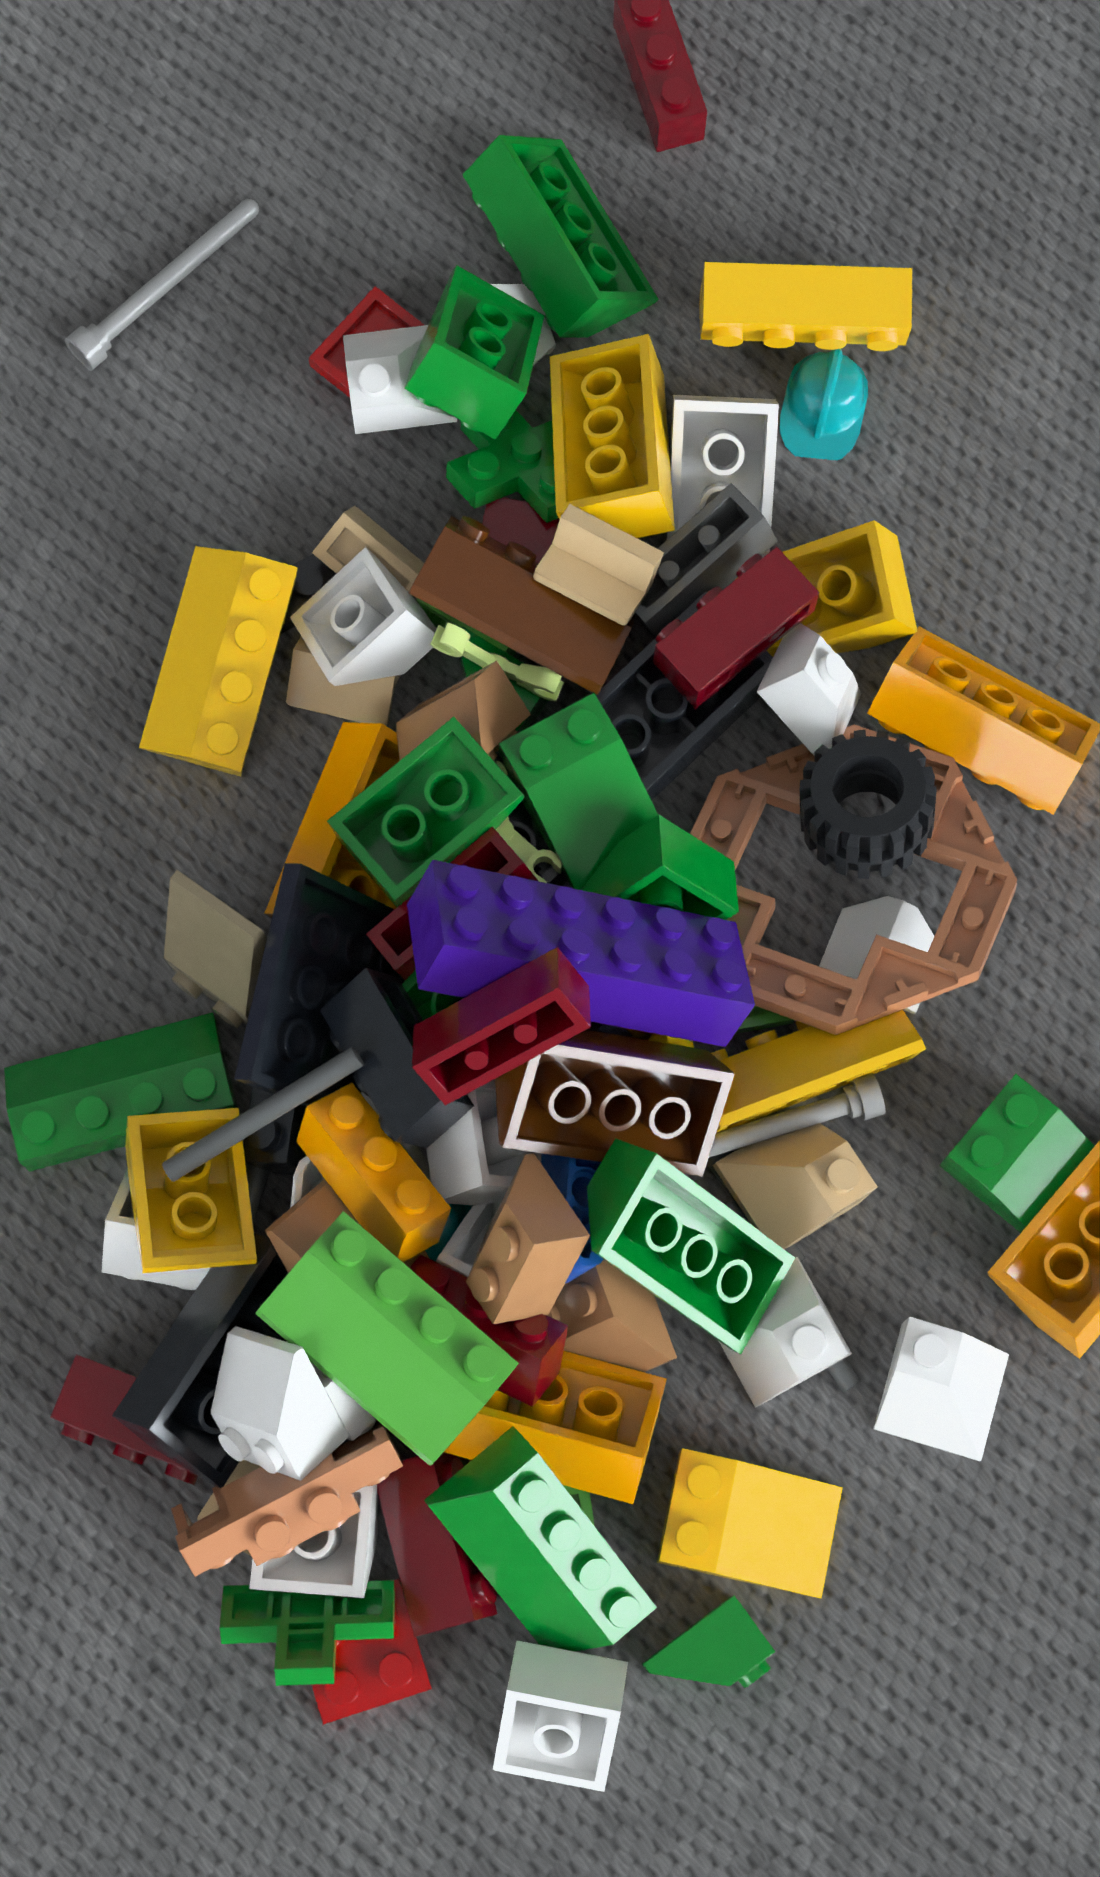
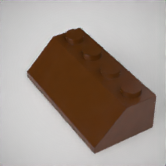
M451 516L408 593L598 695L632 629L635 615L632 616L627 625H620L541 584L533 578L535 568L539 564L535 561L537 558L535 553L518 543L510 541L506 546L488 536L490 530L477 520L462 516L461 520H458Z
M585 1030L495 1079L499 1144L503 1148L602 1162L613 1141L617 1138L657 1153L683 1174L703 1177L735 1073L708 1050Z

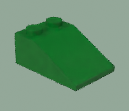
M456 265L413 359L404 389L413 393L423 404L438 407L456 417L468 429L475 432H483L496 440L527 393L545 315Z
M595 693L499 743V761L505 766L508 778L523 793L525 798L522 802L550 851L554 852L560 860L562 871L573 889L581 890L620 840L658 815L620 735Z
M453 716L328 819L327 822L343 846L392 903L398 907L414 893L432 860L447 863L453 861L491 827H494L496 830L525 797Z
M659 814L620 840L581 889L583 891L727 920L739 912L734 861Z
M1015 1074L939 1166L1021 1233L1095 1145L1057 1106L1019 1075Z

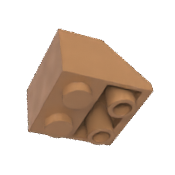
M497 660L419 703L396 723L399 761L453 716L492 760L498 756L496 751L499 750V743L517 734L516 728L531 714Z

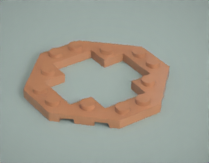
M854 724L846 727L843 735L846 740L854 738V731L865 730L866 728ZM866 729V736L876 737L877 732ZM889 736V740L894 742L897 740L896 738ZM910 743L909 752L919 749L926 757L925 767H932L935 775L934 786H936L934 829L932 837L927 838V848L920 857L962 871L928 952L876 934L857 980L759 945L775 910V898L736 885L739 912L727 920L737 924L755 1006L838 1035L979 979L1016 891L1017 878L1008 861L1005 862L994 842V834L977 802L973 801L962 781L963 775L953 757ZM804 744L767 757L766 763L741 773L738 769L717 776L690 834L733 860L736 870L766 804L800 815V780H803V769L807 761L814 762V755Z

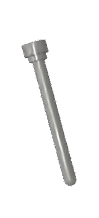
M252 199L243 200L97 326L91 323L86 328L79 326L65 338V343L70 352L88 370L92 371L108 357L106 351L112 347L110 343L112 339L258 215L259 206L257 202Z
M869 1073L853 1079L849 1086L841 1089L842 1094L717 1132L709 1158L848 1114L851 1119L860 1116L863 1121L884 1115L886 1112L885 1103L878 1081L873 1073Z

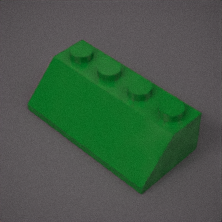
M499 135L463 173L464 179L473 192L474 202L487 215L497 232L498 242L509 252L521 272L520 276L523 284L533 292L545 312L547 324L560 338L590 337L655 304L659 300L562 139Z
M213 1012L4 1068L6 1109L19 1162L29 1172L125 1146L127 1116L238 1108Z
M615 1138L587 1186L591 1251L738 1354H742L793 1264L795 1257L657 1153Z
M514 1426L424 1500L539 1645L574 1652L614 1645L657 1608L539 1453Z

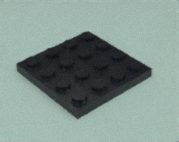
M285 863L234 1077L235 1080L270 1094H275L342 1053L332 1043L329 1037L331 1029L320 1010L365 968L396 976L402 984L405 982L366 935L395 909L303 864ZM355 1071L300 1105L307 1107L350 1083H353L361 1093L362 1091L356 1085L353 1078Z

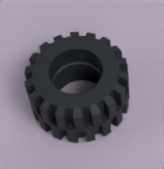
M866 729L854 731V738L846 740L843 734L832 738V748L830 749L822 744L814 752V762L807 761L803 769V780H800L801 832H804V842L810 851L817 849V860L824 866L834 862L835 872L844 876L847 875L849 870L858 871V879H869V872L879 871L882 878L892 875L893 866L895 865L904 870L912 864L913 854L921 856L927 848V838L932 837L936 804L935 775L931 766L925 767L926 757L919 749L909 752L910 742L906 739L899 737L894 742L889 740V732L877 730L875 737L866 736ZM874 792L889 798L896 806L879 816L862 817L846 811L839 803L856 793Z

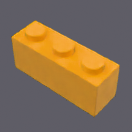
M350 1083L306 1107L296 1142L359 1224L398 1259L405 1262L439 1242L451 1207L403 1146L385 1134L380 1127L377 1113L354 1084Z

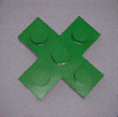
M515 410L496 440L483 432L472 431L461 423L460 430L478 450L448 461L446 478L474 509L518 492L546 523L558 519L555 498L552 420L532 428Z
M394 1580L368 1581L364 1598L249 1589L250 1585L223 1586L219 1627L221 1644L276 1642L274 1665L276 1686L334 1684L336 1640L394 1638Z

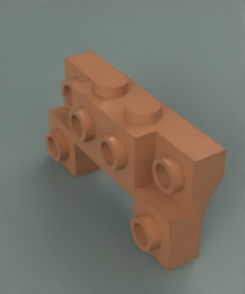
M376 1420L372 1429L358 1436L354 1441L349 1440L344 1444L342 1443L301 1481L278 1472L275 1474L269 1473L260 1467L222 1488L214 1487L212 1490L219 1510L193 1524L182 1504L171 1508L178 1535L175 1536L176 1541L193 1575L196 1577L209 1569L220 1568L228 1564L235 1555L246 1549L249 1551L256 1566L272 1558L283 1557L289 1554L298 1544L323 1531H330L340 1527L349 1517L360 1512L361 1510L353 1493L365 1486H373L382 1482L391 1472L403 1467L387 1428Z

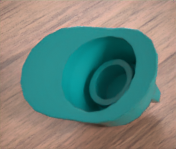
M842 349L831 350V352H818L806 356L794 366L788 379L780 414L779 433L785 447L796 457L840 460L853 449L860 434L868 398V381L862 368L848 356L843 355Z

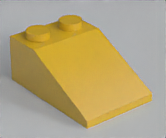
M873 520L783 551V554L820 592L815 611L801 623L819 634L835 653L871 648L918 632L898 536L877 521ZM782 638L766 650L772 657H774Z
M239 1108L127 1116L125 1147L130 1196L142 1273L256 1264L257 1255L243 1140L175 1182L169 1179L162 1166L164 1161L238 1117Z
M682 1448L678 1454L657 1563L821 1599L842 1487L734 1459Z

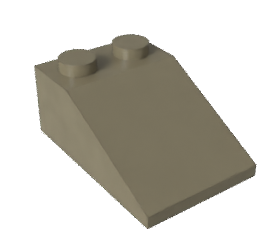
M176 870L170 877L164 959L176 973L171 980L194 999H197L203 993L213 1000L216 1004L212 1007V1010L237 1029L242 1022L247 1025L267 936L261 928L179 870Z

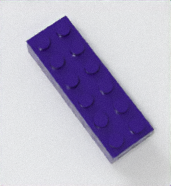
M437 860L430 862L407 904L417 984L420 990L465 998L558 947L589 985L591 1022L726 1047L755 1006L737 924L733 921Z

